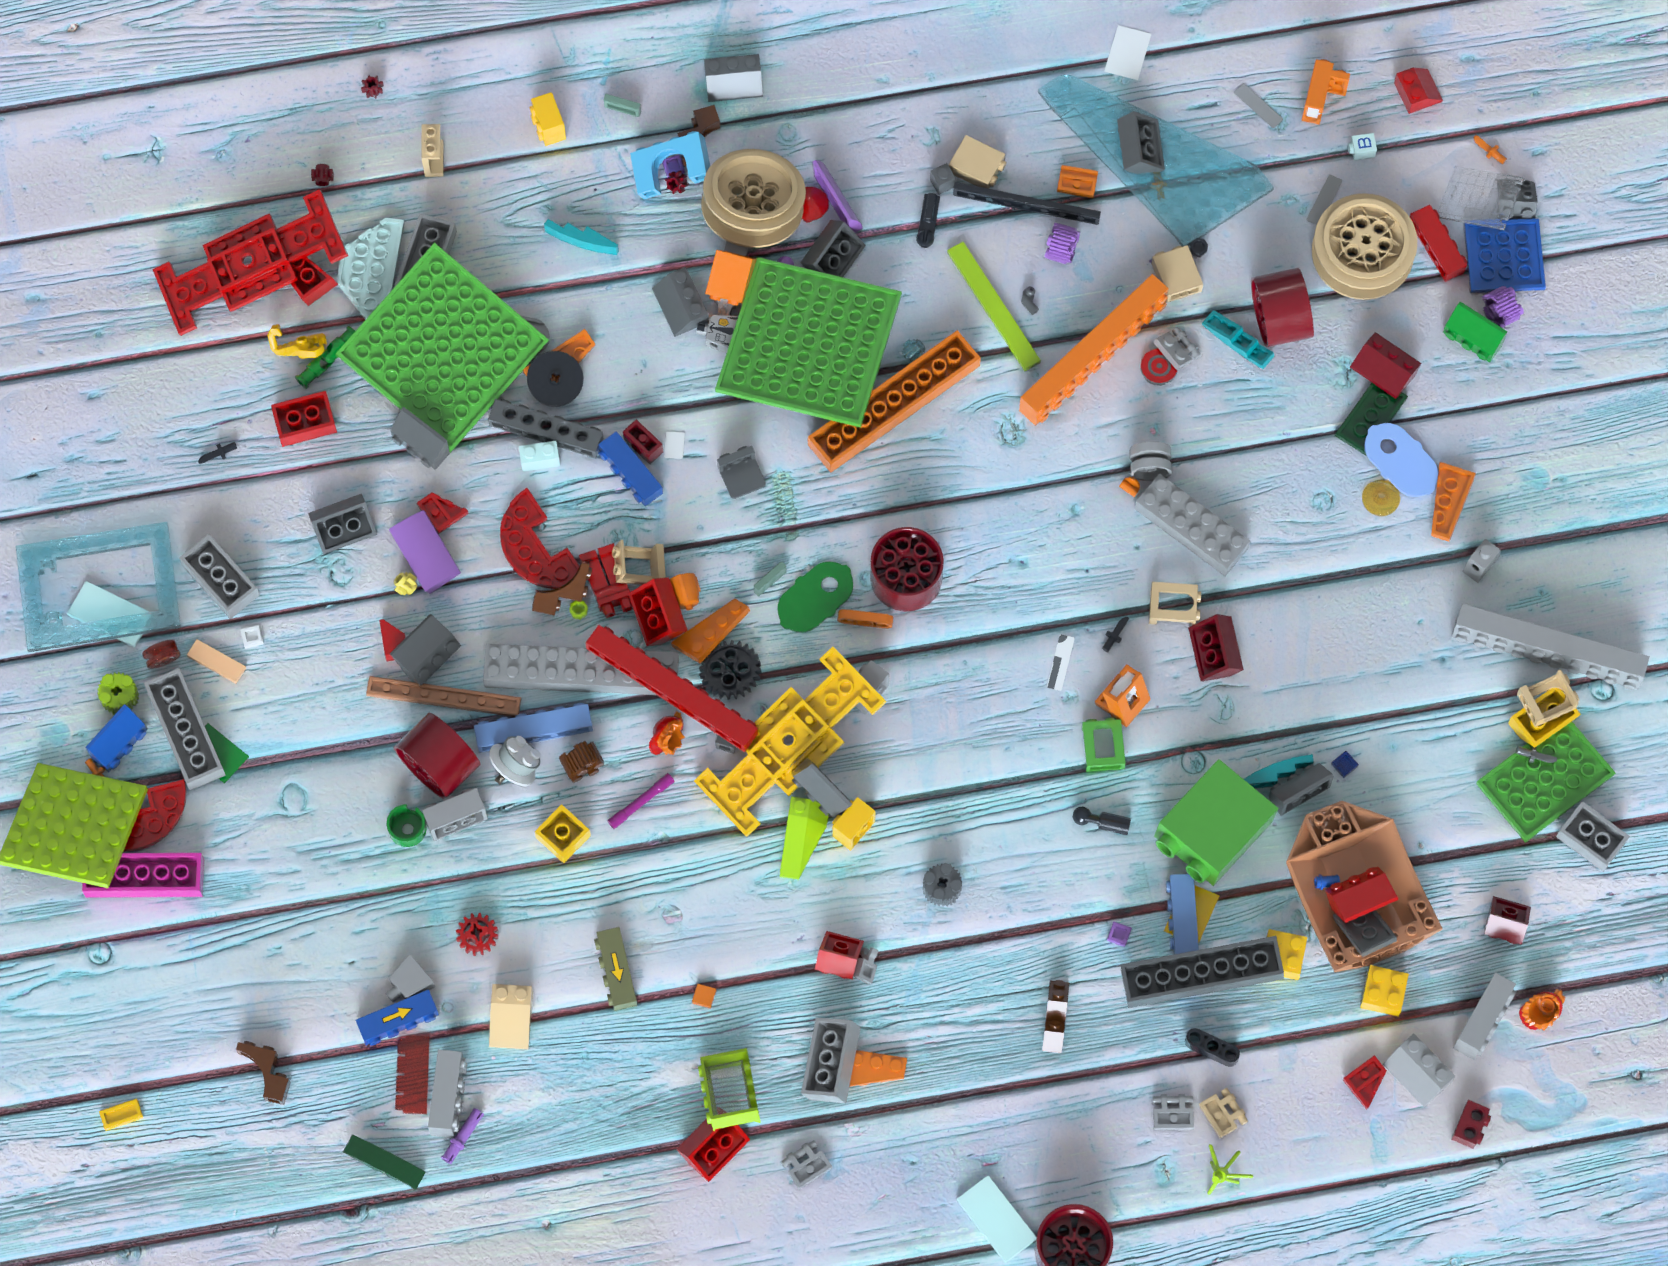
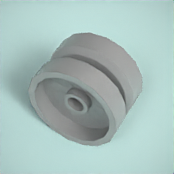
M1149 441L1130 447L1129 453L1130 460L1132 461L1130 475L1133 478L1142 481H1154L1159 473L1165 478L1171 476L1172 463L1169 460L1172 455L1170 445L1163 442Z

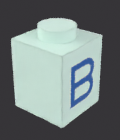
M1374 133L1351 137V141L1348 143V152L1352 154L1353 160L1374 158L1376 156L1377 147Z

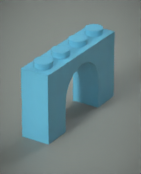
M692 131L687 133L686 136L673 137L670 141L657 142L651 147L638 148L635 152L630 153L638 195L647 199L661 194L658 169L662 161L673 154L684 155L688 176L694 183L704 181L706 172L710 168L705 137L699 132Z

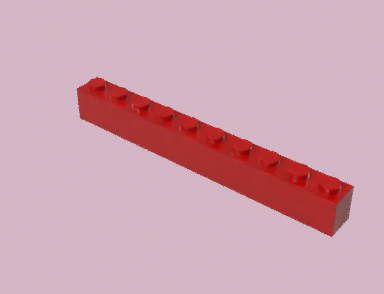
M598 625L585 642L587 650L743 752L748 749L758 735L757 725L749 719L746 721L741 718L739 712L734 709L729 710L719 699H712L709 697L708 692L702 688L697 689L687 678H680L673 669L669 667L666 669L658 659L650 658L645 655V651L641 648L631 646L626 638L622 636L619 638L614 635L613 630L609 627Z

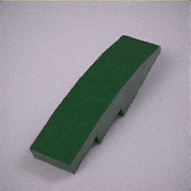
M353 1134L343 1150V1153L375 1171H380L390 1178L404 1183L414 1190L418 1188L425 1174L424 1170Z

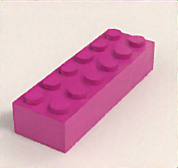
M122 853L109 888L82 883V892L86 898L203 897L204 857L202 853Z

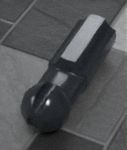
M935 193L924 194L919 230L916 236L917 243L923 248L930 247L934 242L940 196Z
M1083 806L1076 808L1072 816L1074 822L1078 825H1086L1090 822L1097 824L1101 830L1128 835L1131 818L1107 812L1096 815Z

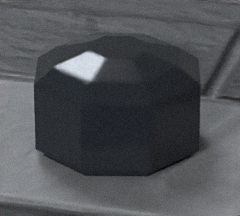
M1196 238L1191 241L1189 250L1193 256L1201 257L1207 253L1208 244L1204 239Z

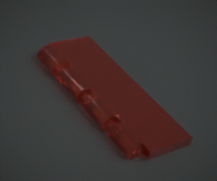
M406 1036V1039H398L397 1054H405V1056L397 1057L396 1073L404 1074V1076H396V1092L404 1093V1095H396L395 1110H403V1114H427L430 1036Z

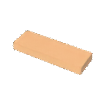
M196 639L187 653V657L235 684H237L246 670V666L198 639Z

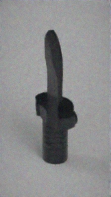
M232 442L221 447L220 443L217 444V450L201 456L198 463L203 464L220 455L222 459H225L226 453L237 449L236 443Z
M1129 617L1122 618L1113 632L1107 631L1105 635L1109 638L1102 647L1105 652H1109L1115 642H1121L1122 638L1119 637V634L1127 624Z

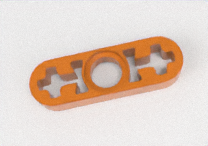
M841 609L838 611L837 621L843 624L889 629L893 626L894 617L889 614Z

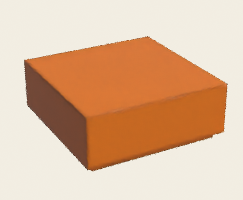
M697 984L692 1004L711 1009L717 989Z

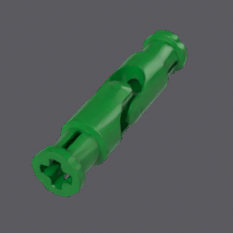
M347 326V330L340 337H336L320 356L314 358L300 375L295 376V379L303 388L307 389L308 385L315 378H319L335 362V359L339 358L336 356V353L355 332L352 327ZM320 360L325 361L326 364L324 366H320Z

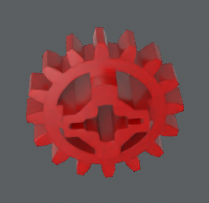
M471 913L470 919L463 917L465 923L459 922L458 925L461 929L456 930V934L460 935L456 937L457 942H461L460 948L466 947L465 952L467 954L473 951V956H476L479 951L481 955H484V950L490 952V945L496 946L494 939L499 938L498 934L495 933L498 931V928L494 926L495 921H489L488 915L482 918L481 913H478L477 917H474V914ZM475 928L479 931V941L475 936ZM489 937L488 941L483 944L485 939ZM472 942L477 946L470 945L469 943Z

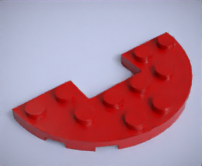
M525 488L510 502V506L503 515L500 527L502 550L509 565L523 579L540 587L556 589L573 578L579 569V564L568 548L552 557L549 555L533 531V528L547 521V516L529 489Z
M184 779L147 788L150 807L140 809L123 852L148 848L161 841L174 829L182 816L186 803V784Z

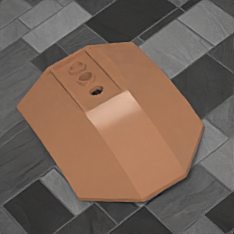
M1339 801L1306 814L1286 864L1305 912L1334 972L1373 965L1409 950L1443 929L1415 873L1394 819L1345 801ZM1371 867H1379L1386 874L1398 896V900L1376 909V911L1396 935L1397 941L1362 957L1334 921L1333 914L1335 913L1331 910L1325 891L1327 888H1323V890L1315 888L1314 878L1318 877L1319 874L1322 876L1338 875L1341 883L1348 880L1350 876L1366 872Z

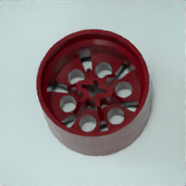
M1299 268L1251 278L1255 315L1265 347L1313 338L1314 326L1306 284Z
M901 527L885 533L876 542L870 560V582L876 597L886 606L905 612L919 610L930 604L938 595L943 580L944 559L939 544L930 534L918 528ZM907 546V548L904 550H901L898 547ZM918 550H924L926 553L924 555H919L916 552ZM890 556L893 558V560L891 562H887L884 560V558ZM933 558L935 562H930L928 560ZM907 567L910 571L906 572L904 568ZM927 567L930 569V571L927 573H923L921 569ZM877 569H887L886 572L877 574ZM893 575L896 579H889L888 576ZM911 579L913 582L916 583L914 585H909L906 582ZM921 579L929 584L927 588L923 587L920 582ZM899 583L903 586L902 593L895 591Z
M430 712L394 746L396 754L405 766L429 790L442 799L450 796L481 765L479 759L466 742L449 725Z
M1069 1204L1056 1208L1044 1218L1038 1229L1035 1243L1037 1266H1057L1060 1262L1066 1263L1067 1266H1077L1080 1263L1094 1266L1089 1260L1100 1262L1099 1266H1108L1113 1250L1111 1228L1099 1212L1088 1206ZM1070 1217L1078 1218L1077 1228L1072 1229ZM1060 1228H1066L1069 1231V1234L1067 1236H1061L1058 1233V1230ZM1048 1229L1056 1236V1240L1044 1235ZM1080 1229H1086L1089 1232V1235L1087 1237H1081L1078 1234V1231ZM1100 1231L1103 1238L1091 1241V1237ZM1077 1243L1078 1249L1071 1250V1245ZM1052 1244L1056 1245L1058 1252L1051 1253L1047 1247ZM1096 1247L1098 1254H1089L1088 1248ZM1049 1258H1056V1259H1057V1260H1055L1053 1263H1051L1050 1265H1049L1048 1262L1046 1261V1259H1049Z

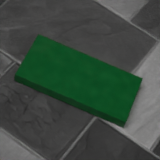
M1371 383L1337 430L1335 436L1367 456L1364 444L1368 435V429L1372 425L1390 423L1408 396L1401 393L1395 399Z

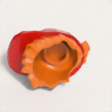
M677 710L674 716H665L655 724L653 737L649 742V750L652 754L658 755L664 752L665 755L668 753L674 755L676 748L682 746L681 739L685 738L682 734L684 723L681 713Z
M1556 989L1554 993L1543 991L1533 995L1529 1001L1520 1007L1519 1016L1522 1023L1533 1030H1545L1548 1026H1552L1553 1022L1562 1013L1565 1001L1562 990Z

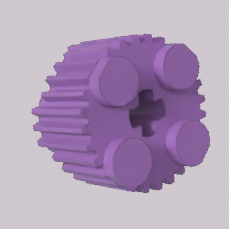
M1054 223L1052 229L1054 234L1048 237L1047 246L1050 247L1046 250L1045 258L1067 264V262L1072 263L1080 232L1077 231V228Z
M1501 286L1482 296V300L1485 302L1483 311L1487 319H1492L1501 328L1519 320L1520 316L1524 314L1522 306L1517 304V300H1515L1516 293L1512 287L1506 288Z

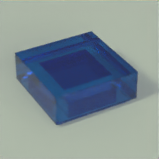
M1347 751L1331 762V765L1343 778L1359 766Z

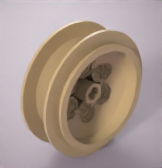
M761 149L733 151L717 159L706 172L701 200L702 214L711 230L730 243L751 248L772 246L790 237L800 225L806 195L805 183L797 168L778 154Z
M1367 193L1343 197L1331 204L1318 220L1311 250L1313 264L1325 284L1341 295L1361 300L1383 297L1400 287L1412 269L1417 251V234L1414 224L1408 214L1398 204L1385 197ZM1357 224H1362L1364 228L1357 227ZM1376 229H1379V230H1381L1383 233H1377V232H1375V230H1376ZM1343 236H1349L1351 239L1346 240ZM1385 246L1387 250H1382L1379 247ZM1352 252V253H1354L1356 256H1354V257L1349 256L1348 253ZM1366 258H1372L1374 261L1369 262Z

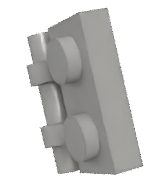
M1175 327L1172 330L1175 337L1170 332H1167L1156 338L1153 343L1174 368L1178 370L1190 364L1192 361L1190 355L1198 359L1201 353L1197 350L1198 347L1189 341L1187 334L1178 327ZM1181 342L1186 347V349H1184L1179 343Z
M1167 1094L1153 1096V1104H1161V1109H1153L1154 1130H1194L1193 1108H1185V1104H1193V1096H1185V1094H1179L1178 1096H1167ZM1167 1104H1179V1108L1168 1109Z
M815 1140L808 1144H803L801 1149L794 1153H789L786 1155L787 1158L781 1161L784 1168L790 1164L794 1167L788 1171V1174L798 1189L803 1188L832 1169V1165L822 1150L816 1154L813 1153L812 1150L818 1147ZM804 1155H807L809 1157V1159L805 1160L801 1164H799V1162L797 1161Z

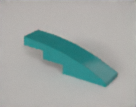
M549 219L544 223L545 232L561 241L598 253L612 255L619 253L618 244L588 226L584 231H581L568 222L564 228Z
M1214 310L1202 322V325L1218 339L1261 369H1264L1275 357L1274 352L1260 345L1258 339L1244 332L1242 326Z
M1313 754L1293 757L1271 764L1244 778V780L1255 789L1273 787L1277 784L1279 778L1290 777L1295 774L1296 769L1306 768L1313 764Z

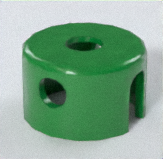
M407 804L395 807L387 817L386 826L390 838L401 847L415 846L426 835L427 825L425 818L417 807L414 811L408 809ZM405 824L413 826L411 834H404L402 832V827Z

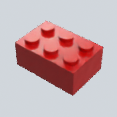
M326 391L271 405L282 447L337 433Z
M669 577L654 578L628 593L646 647L663 645L688 631Z

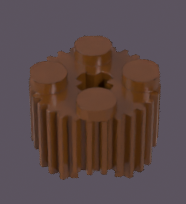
M586 741L580 742L573 746L574 749L568 754L564 752L559 756V760L572 783L580 781L584 775H595L599 772L598 768L604 765V760L594 742L589 744Z

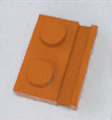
M1062 165L1057 192L1094 198L1098 171Z

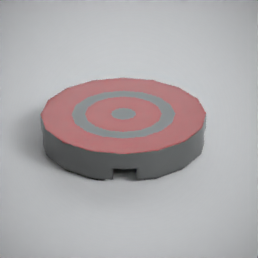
M1158 348L1147 352L1141 361V373L1145 380L1153 385H1165V383L1174 380L1178 370L1174 368Z

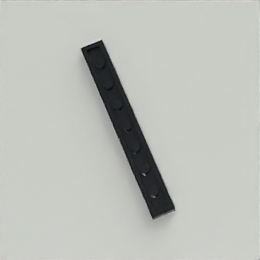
M958 182L954 184L953 195L957 197L1099 225L1101 211Z

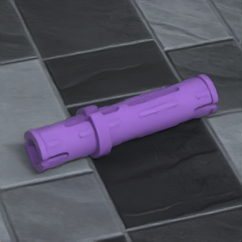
M473 1108L454 1139L450 1140L451 1144L443 1156H441V1159L452 1165L460 1150L465 1148L464 1144L484 1116L480 1110Z

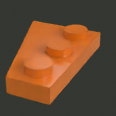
M856 1050L849 1087L904 1079L907 1058Z

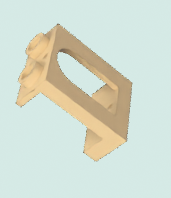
M422 124L421 159L425 177H444V141L440 140V124Z
M620 540L613 547L612 556L615 559L613 573L616 575L617 583L643 585L654 578L666 577L663 544H655L651 549L624 546L623 540ZM625 557L650 560L651 576L626 573Z
M1152 582L1149 624H1157L1158 620L1192 623V626L1195 625L1196 621L1200 620V610L1197 609V603L1201 602V591H1198V585ZM1159 592L1187 594L1193 599V607L1188 611L1158 609Z
M1561 669L1558 670L1556 675L1530 687L1525 685L1519 688L1517 692L1534 727L1576 709L1579 704L1578 694L1576 691H1572L1569 685L1570 680L1566 674H1563ZM1552 688L1561 689L1565 693L1564 703L1541 713L1533 697Z

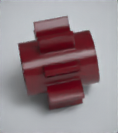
M368 75L366 80H362L363 87H361L362 93L366 92L367 98L374 97L377 99L379 93L383 94L381 87L384 84L383 81H379L378 76L371 77Z
M317 164L315 169H311V178L317 186H328L329 181H334L333 169H329L327 164Z
M681 170L678 172L672 171L669 173L670 177L665 179L667 182L666 188L671 190L673 194L677 192L681 194L685 191V187L689 186V183H687L688 176H685Z

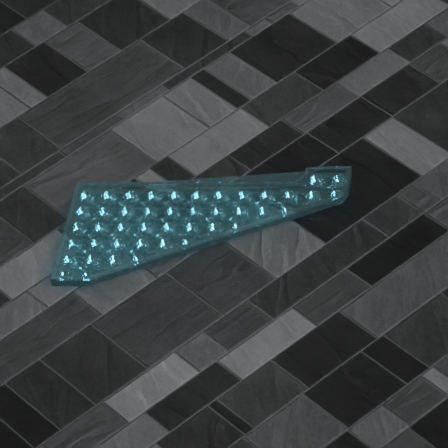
M1060 75L1038 89L1039 95L1047 105L1164 225L1182 247L1189 246L1191 241L1208 234L1274 190L1273 185L1257 165L1077 77ZM1133 111L1158 119L1165 166L1164 171L1135 174L1124 170L1117 119Z

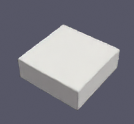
M259 624L240 629L245 649L264 644Z

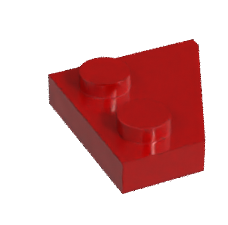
M433 492L417 502V506L421 511L424 510L438 534L469 514L466 508L454 505L453 502L442 499Z
M1374 1055L1345 1076L1343 1081L1367 1110L1387 1070Z

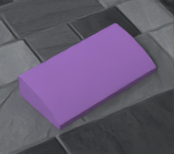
M819 160L812 161L814 177L823 192L826 193L830 204L840 220L844 221L854 233L862 230L861 222L826 165Z
M424 510L404 519L389 529L425 592L433 593L461 573Z

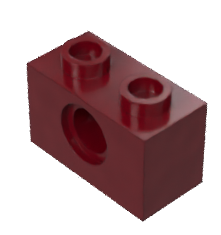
M637 419L623 431V439L649 464L663 453V444Z

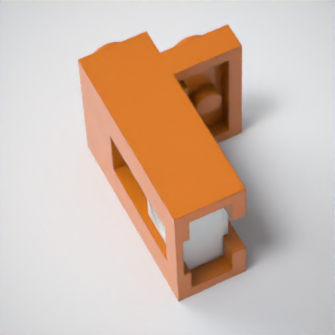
M1316 59L1302 121L1320 125L1327 92L1345 96L1350 73H1346L1343 70H1333L1334 63L1325 59Z
M1126 664L1095 700V704L1111 714V717L1116 718V720L1121 719V724L1128 727L1150 701L1142 674Z

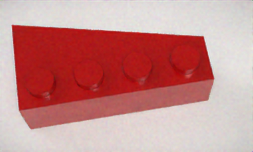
M308 257L292 263L298 280L291 283V285L308 306L338 285L329 274Z

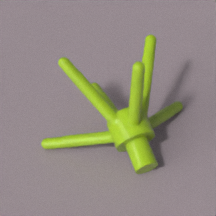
M1209 1144L1213 1161H1210L1214 1172L1213 1184L1207 1192L1208 1195L1212 1193L1218 1183L1228 1181L1239 1184L1240 1181L1233 1178H1253L1252 1174H1229L1228 1168L1241 1153L1239 1150L1224 1167H1220L1213 1145Z

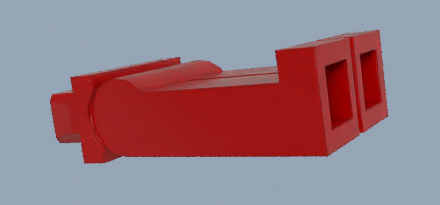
M614 543L598 548V555L609 585L607 584L596 550L579 555L580 563L581 560L589 562V567L592 568L588 582L598 603L599 611H602L606 618L615 616L616 613L613 607L619 605L623 612L632 610V604L628 595L630 589H628L627 583H617L616 575L613 573L615 559L612 556V550L615 546Z

